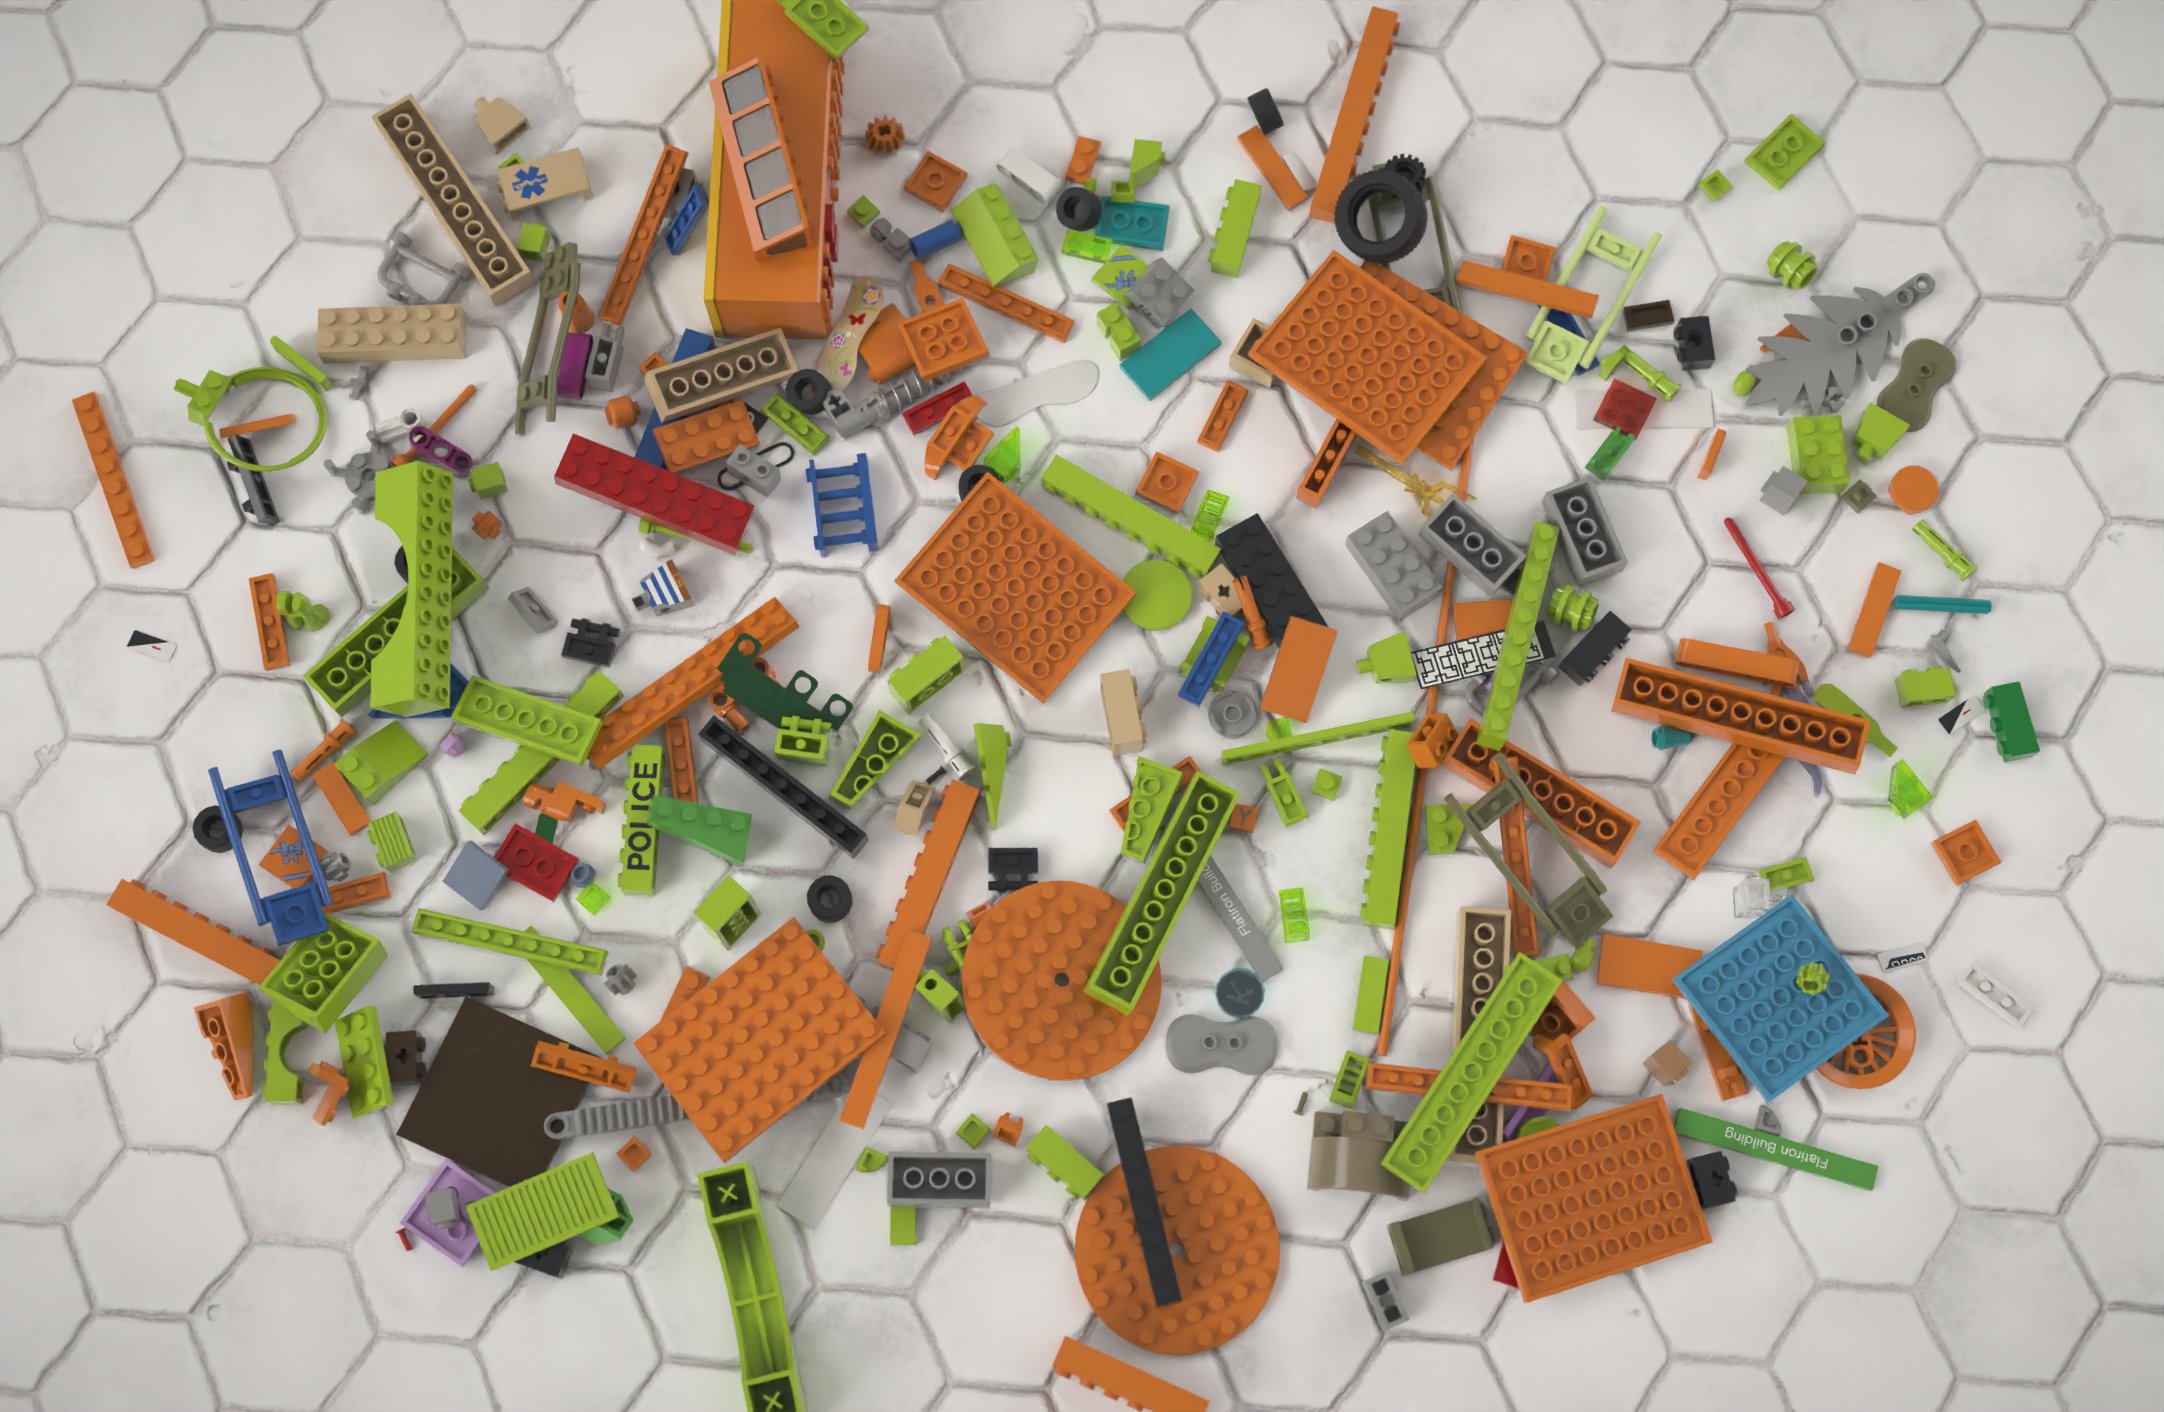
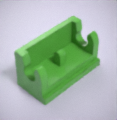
M1617 427L1614 432L1611 431L1585 466V469L1602 481H1605L1630 448L1635 436L1631 433L1624 436L1621 434V428Z

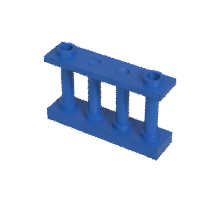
M866 453L857 454V462H854L853 465L817 470L814 459L809 460L810 468L805 470L807 483H812L818 536H813L815 550L820 551L821 558L826 557L825 547L858 542L868 544L869 552L878 551ZM855 475V477L859 476L860 484L856 485L855 488L818 491L817 479ZM852 497L862 499L863 507H858L859 510L821 515L820 501ZM859 519L860 522L865 521L866 529L861 530V533L824 537L822 524Z

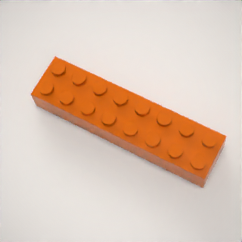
M1469 718L1441 766L1488 793L1495 787L1493 757L1499 752H1502L1505 758L1518 756L1521 780L1574 847L1611 869L1619 860L1641 821L1507 740L1500 751L1476 744L1481 724ZM1522 798L1524 816L1548 830Z

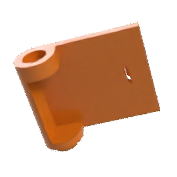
M894 303L881 309L875 321L863 336L858 351L868 364L869 370L866 372L872 383L877 382L879 385L915 366L897 324L906 319Z

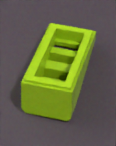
M1348 1050L1346 1051L1329 1098L1330 1102L1353 1109L1368 1068V1063L1370 1062L1369 1058ZM1349 1061L1351 1063L1357 1064L1359 1066H1362V1069L1360 1070L1355 1067L1347 1065V1063ZM1344 1071L1359 1076V1078L1356 1079L1344 1074ZM1343 1081L1355 1086V1089L1340 1084V1082Z

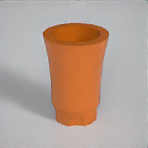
M565 291L559 297V309L562 316L568 292ZM578 293L569 332L583 334L592 328L595 316L585 303L584 298Z

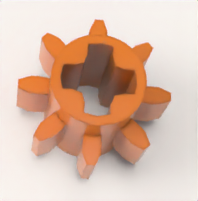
M479 511L471 519L475 524L472 530L483 540H486L488 537L494 540L502 532L498 527L502 522L490 511H487L485 514Z

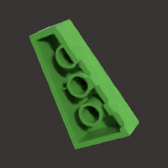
M654 795L650 800L646 824L740 867L745 859L752 814Z

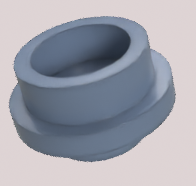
M589 864L576 865L571 871L572 883L578 888L588 887L595 879V870Z

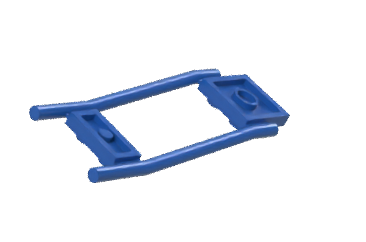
M276 750L272 754L279 775L229 787L225 790L218 767L208 769V773L258 926H263L271 922L277 945L281 946L328 932L322 907L332 905L333 901L282 750ZM287 798L316 883L286 890L261 899L232 813L236 814Z

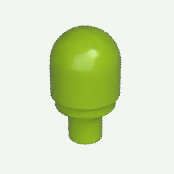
M1741 371L1732 385L1734 393L1738 396L1747 395L1753 388L1756 378L1746 371Z
M1586 939L1583 946H1578L1570 959L1573 970L1584 972L1590 967L1594 959L1592 950L1596 944L1593 940Z

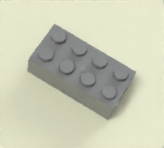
M1591 476L1545 493L1541 502L1551 525L1560 527L1557 539L1578 587L1622 572L1625 569L1628 560Z
M1454 493L1426 521L1419 532L1421 538L1490 598L1517 571L1527 557Z
M1388 511L1347 535L1345 546L1399 621L1439 597L1442 586Z
M888 1152L887 1205L888 1207L991 1209L992 1155L991 1153Z

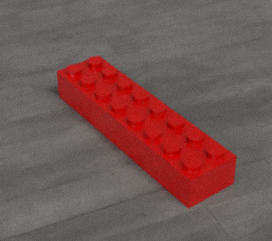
M574 433L554 475L556 485L735 556L754 514L755 505Z

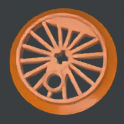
M1855 973L1887 1012L1892 1026L1871 1028L1834 1055L1829 1062L1826 1061L1816 1068V1070L1825 1078L1840 1086L1851 1089H1871L1889 1083L1906 1068L1915 1049L1916 1027L1909 1006L1892 986L1873 976ZM1894 1032V1042L1871 1034ZM1873 1043L1893 1048L1890 1056ZM1844 1052L1845 1057L1842 1070H1839L1833 1065ZM1855 1052L1863 1055V1064L1855 1060ZM1874 1054L1885 1062L1881 1068L1876 1064ZM1869 1066L1873 1073L1864 1074L1863 1068ZM1849 1068L1856 1070L1857 1075L1849 1074Z

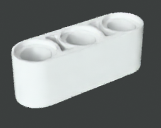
M1011 147L996 164L998 171L1044 205H1048L1063 188L1061 182L1055 176L1016 148Z

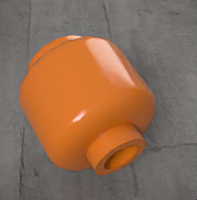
M628 395L608 401L607 407H604L609 426L613 425L615 429H623L635 425L638 421L637 416L641 415L638 402H633Z

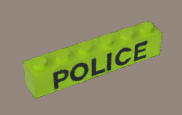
M633 745L632 752H628L627 765L631 769L630 776H626L625 789L629 791L628 800H624L623 812L624 815H627L626 824L622 825L621 831L622 839H625L624 848L620 849L619 857L620 863H623L622 873L618 874V887L621 888L625 895L655 896L659 830L647 825L646 820L651 798L654 795L662 796L665 750L662 746Z

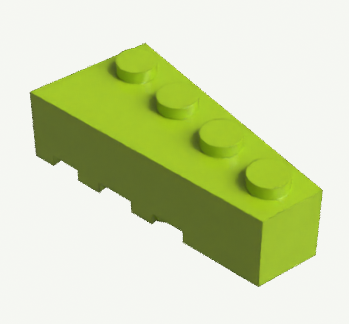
M879 710L832 789L829 799L851 811L920 741L922 734Z

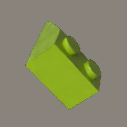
M395 720L354 746L334 765L366 799L375 805L429 754Z

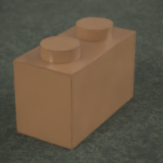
M1669 1040L1642 1064L1664 1086L1669 1082L1673 1085L1689 1073L1687 1067L1692 1062Z

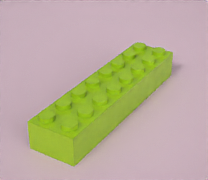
M453 547L451 622L489 589L485 580ZM408 585L303 675L307 682L341 718L371 693V660L385 648L398 627L406 604Z

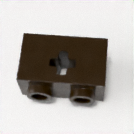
M417 1030L386 1032V1063L391 1086L422 1084V1077L426 1076L425 1062H422V1052L426 1050V1040ZM408 1053L411 1055V1058L407 1059L405 1063L402 1061V1058H405Z

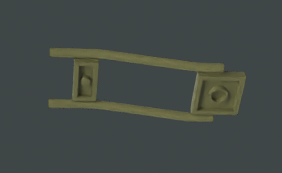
M1387 163L1373 165L1372 171L1384 170ZM1399 172L1400 175L1404 176L1408 180L1413 179V176L1410 173ZM1427 177L1422 191L1419 190L1424 198L1425 203L1427 200H1430L1447 288L1445 286L1424 291L1463 313L1434 177ZM1385 192L1377 193L1368 198L1376 241L1386 240L1380 208L1387 209L1404 206L1399 196L1395 198L1392 197L1393 194ZM1390 262L1381 264L1392 271Z
M568 242L546 253L543 261L545 277L540 278L539 304L517 388L515 434L517 435L525 434L526 410L547 403L546 421L555 422L558 372L580 287L581 264L577 263L578 244ZM564 291L568 292L548 376L544 375L529 382L549 300L552 301L560 297Z
M1499 752L1493 758L1507 776L1506 779H1503L1467 809V812L1452 793L1448 794L1444 800L1473 839L1535 914L1550 936L1556 935L1561 930L1569 943L1577 948L1613 917L1599 897L1607 891V888L1529 791L1502 752ZM1521 798L1530 806L1585 875L1544 908L1545 910L1542 909L1481 833V831H1485L1522 800Z

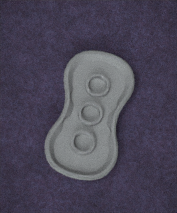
M1188 1014L1176 1018L1170 1024L1166 1035V1053L1173 1067L1186 1073H1196L1212 1067H1227L1243 1074L1257 1075L1267 1071L1273 1065L1277 1053V1038L1273 1026L1268 1021L1259 1017L1248 1016L1231 1022H1214L1199 1015Z

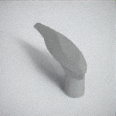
M1941 630L1936 636L1930 635L1932 647L1939 658L1953 670L1960 673L1961 670L1944 644V641L1949 637V633L1946 630Z

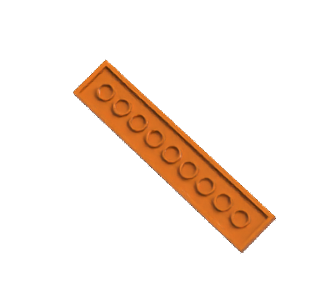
M775 597L764 603L760 608L601 719L603 725L588 756L600 770L721 684L723 673L717 667L741 633H748L761 642L762 648L755 657L756 659L800 627L799 624ZM743 640L740 642L739 651L741 654L750 655L754 652L755 646L752 641Z

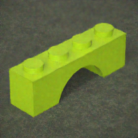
M272 1000V1007L268 1009V1020L271 1022L270 1032H267L266 1045L269 1047L268 1057L264 1060V1070L267 1072V1078L262 1086V1096L270 1104H302L304 1079L295 1075L289 1069L286 1062V1049L296 1034L308 1029V1024Z

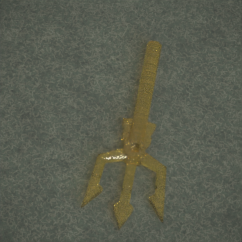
M1361 445L1355 451V454L1405 484L1404 491L1414 493L1413 496L1421 497L1422 513L1428 518L1433 515L1428 510L1431 500L1440 505L1445 502V500L1435 495V493L1443 488L1459 495L1460 499H1477L1445 481L1434 486L1427 485L1424 480L1421 481L1416 473L1412 477L1408 476Z

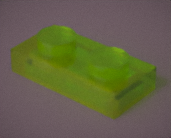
M1067 229L1061 254L1105 264L1109 258L1112 239Z

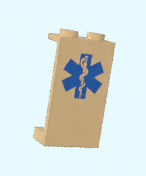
M579 147L497 170L499 179H496L499 193L503 192L505 199L501 200L505 213H510L513 221L517 220L515 211L581 192L585 200L594 198Z

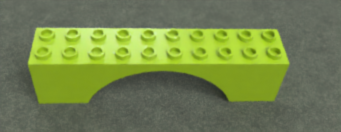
M421 461L389 468L375 474V519L387 524L402 543L408 564L409 582L406 604L398 627L385 648L371 660L370 708L404 717L450 708L453 473Z
M746 1161L698 1173L697 1177L707 1224L718 1253L731 1305L740 1356L741 1383L747 1411L808 1412L755 1167Z

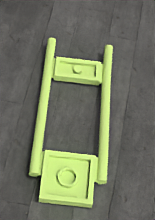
M1602 205L1598 207L1579 244L1555 283L1561 286L1566 285L1585 250L1629 272L1632 271L1592 343H1589L1588 340L1549 321H1545L1552 308L1544 306L1541 307L1525 336L1527 340L1535 343L1527 355L1524 364L1565 384L1568 383L1577 364L1587 369L1591 365L1662 238L1661 233L1654 231L1647 246L1642 251L1641 248L1601 229L1598 230L1597 228L1608 210Z

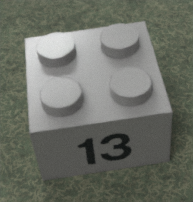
M1161 257L1152 261L1123 295L1157 328L1165 325L1195 290Z

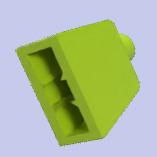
M1870 402L1861 415L1852 440V444L1860 448L1856 454V459L1866 464L1869 463L1872 456L1881 460L1907 431L1910 424Z
M1406 632L1398 633L1369 645L1367 649L1368 658L1356 660L1358 674L1372 672L1376 684L1414 682L1417 675Z
M923 969L921 970L915 989L950 1024L965 1008L963 998L956 989L933 969L928 973Z

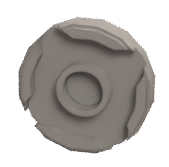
M1228 690L1221 692L1211 702L1208 712L1210 726L1218 735L1224 738L1237 739L1244 737L1252 730L1256 723L1257 710L1255 704L1245 693Z

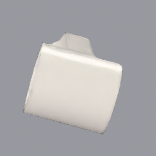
M411 407L404 409L399 415L375 423L377 434L382 443L409 435L414 427H427L425 418L418 410ZM417 418L414 424L409 425L412 419Z

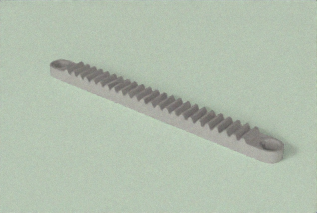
M842 1072L833 1077L840 1078L843 1081L844 1085L840 1091H832L829 1088V1082L832 1080L830 1079L800 1104L844 1096L849 1089L847 1077ZM668 1095L665 1097L660 1096L645 1100L627 1101L625 1103L607 1104L605 1106L554 1113L546 1118L544 1130L550 1138L563 1140L689 1121L691 1119L672 1095ZM557 1119L562 1120L565 1124L564 1130L558 1134L553 1133L550 1128L552 1122Z

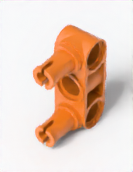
M757 657L751 663L753 667H764L766 669L764 674L779 683L776 680L775 672L764 658ZM721 683L710 693L709 702L714 712L723 719L726 718L740 734L750 724L737 709L740 703L723 692L726 684ZM725 697L727 702L724 705L718 706L715 704L718 698Z

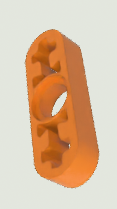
M877 605L868 672L881 673L890 619V605Z

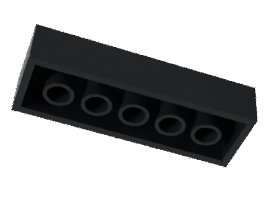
M1258 513L1216 535L1215 546L1221 548V556L1235 579L1238 578L1242 587L1240 577L1247 576L1260 617L1266 620L1267 624L1265 627L1278 648H1280L1290 616L1329 627Z

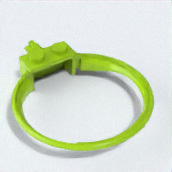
M254 367L229 376L209 369L200 386L179 378L176 380L173 388L174 391L192 398L187 405L189 421L204 427L207 441L212 449L225 460L245 469L271 472L293 467L306 460L317 450L327 430V411L318 391L301 376L284 369ZM261 379L285 380L306 392L317 409L319 424L311 444L302 453L290 459L289 462L272 466L249 464L229 454L217 440L213 424L209 422V417L224 393L228 394L230 387L233 385L235 388Z

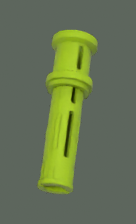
M1626 345L1621 346L1618 350L1624 355L1622 362L1648 382L1651 390L1655 389L1664 396L1667 403L1681 389L1680 384H1675L1665 376V372L1652 368Z
M1924 519L1920 520L1913 527L1912 531L1945 560V566L1947 568L1951 567L1960 576L1962 582L1978 568L1976 564L1973 565L1962 555L1963 552L1961 550H1955Z

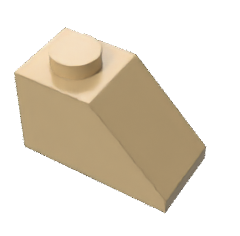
M912 780L899 804L893 829L917 836L924 824L936 787Z

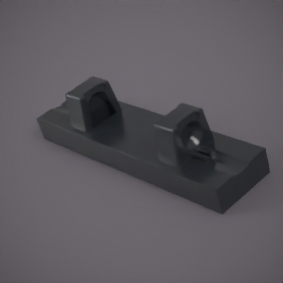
M236 434L228 438L235 458L249 464L259 465L250 439ZM228 461L227 465L230 471L240 472L249 499L242 504L244 512L255 514L259 523L270 526L279 523L280 520L262 472L245 469Z

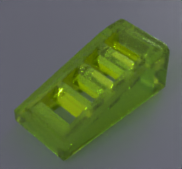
M1207 489L1192 524L1191 532L1213 543L1230 497ZM1212 501L1221 504V507L1210 504L1208 502ZM1205 509H1206V510H1209V511H1212V512H1215V513H1218V514L1216 515V514L1210 513V512H1208V511H1205ZM1202 518H1204V519H1206V520H1209V521H1212V522H1214V523H1210V522H1207V521H1205V520H1202Z
M1303 888L1278 890L1285 943L1309 940L1310 932ZM1299 898L1298 902L1285 903L1286 899ZM1297 908H1300V910H1301V911L1286 912V910H1288V909H1297ZM1302 918V921L1288 922L1290 919Z

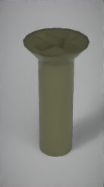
M1302 1092L1297 1109L1293 1113L1304 1116L1302 1111L1308 1097L1307 1092Z

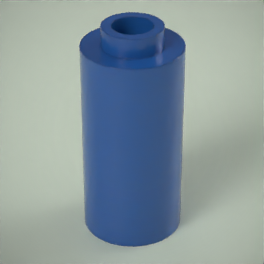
M949 220L910 238V249L915 258L921 260L960 242L963 235L962 229L957 222L954 223L952 220Z

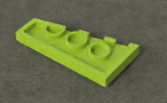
M1138 756L1136 775L1133 780L1132 798L1129 803L1128 821L1126 822L1121 848L1123 856L1145 864L1183 779V772Z

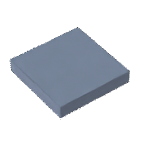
M468 841L442 882L481 911L485 909L509 869L474 842Z

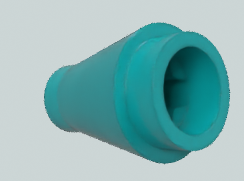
M1659 726L1652 730L1651 742L1653 747L1659 750L1688 745L1690 743V733L1685 730Z

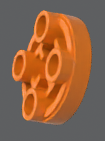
M1911 465L1900 469L1893 476L1888 486V493L1896 506L1906 514L1913 515L1928 510L1936 502L1939 495V484L1936 477L1929 470L1921 466Z

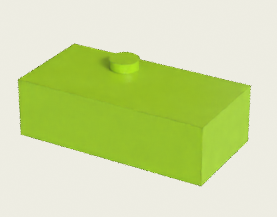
M730 875L693 912L704 929L727 951L762 915L752 896Z

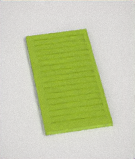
M594 1152L466 1206L491 1271L619 1217Z

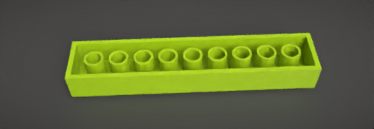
M1198 770L1191 777L1083 990L1084 993L1125 1015L1133 1011L1241 793Z

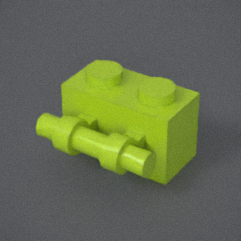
M793 715L792 718L783 716L781 726L790 727V730L778 729L774 751L778 760L826 766L830 742L827 735H821L820 733H830L832 723L822 722V719L816 718L813 721L801 719L800 716ZM799 728L812 730V733L799 732L798 730Z

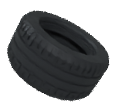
M1383 169L1368 171L1358 175L1357 178H1353L1344 187L1345 189L1341 191L1334 212L1336 231L1344 245L1358 257L1379 264L1392 263L1409 255L1417 247L1418 243L1421 242L1426 231V222H1428L1427 207L1421 193L1404 176L1394 171H1384ZM1388 192L1395 194L1401 198L1405 207V219L1400 230L1393 237L1385 241L1374 242L1363 238L1357 223V216L1362 204L1367 198L1377 193Z

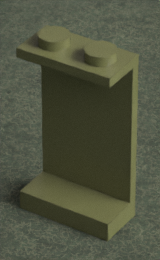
M1474 1198L1461 1204L1388 1224L1387 1229L1402 1276L1492 1249L1495 1237L1491 1227L1487 1228L1484 1218L1487 1217L1483 1202L1479 1203L1478 1198Z

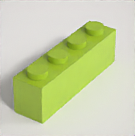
M1235 179L1233 187L1228 186L1225 200L1229 202L1227 207H1222L1220 221H1223L1222 227H1217L1214 241L1217 242L1216 249L1211 248L1208 262L1212 263L1211 272L1238 278L1261 196L1262 185Z

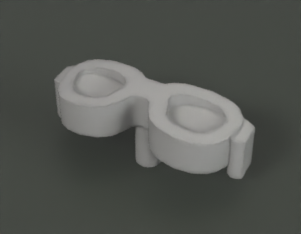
M360 365L359 380L350 379V383L355 384L352 395H349L350 399L358 400L362 397L369 379L368 367Z

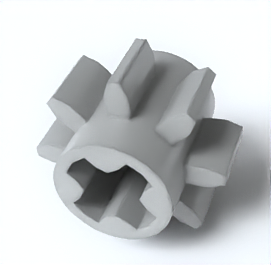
M330 851L321 857L323 860L321 867L326 880H333V882L337 880L340 882L349 876L347 871L351 868V863L344 853H333Z
M617 964L607 971L606 977L608 980L604 984L614 995L618 993L626 995L634 989L635 982L633 979L637 975L627 964L623 967Z

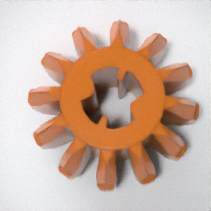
M884 115L883 120L875 117V123H869L868 130L865 132V137L868 139V147H873L875 154L879 151H882L884 156L887 154V151L895 154V148H901L902 141L905 139V134L902 132V124H897L895 117L891 120H888L886 115Z

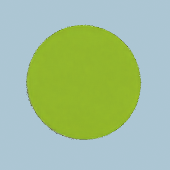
M1163 560L1141 562L1130 569L1123 579V582L1136 592V595L1123 609V612L1130 621L1148 631H1163L1176 626L1182 621L1190 608L1192 601L1190 582L1185 573L1170 562Z

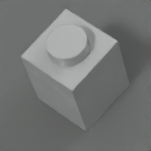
M447 1188L425 1193L430 1225L438 1226V1229L453 1227V1222L461 1221L456 1190Z

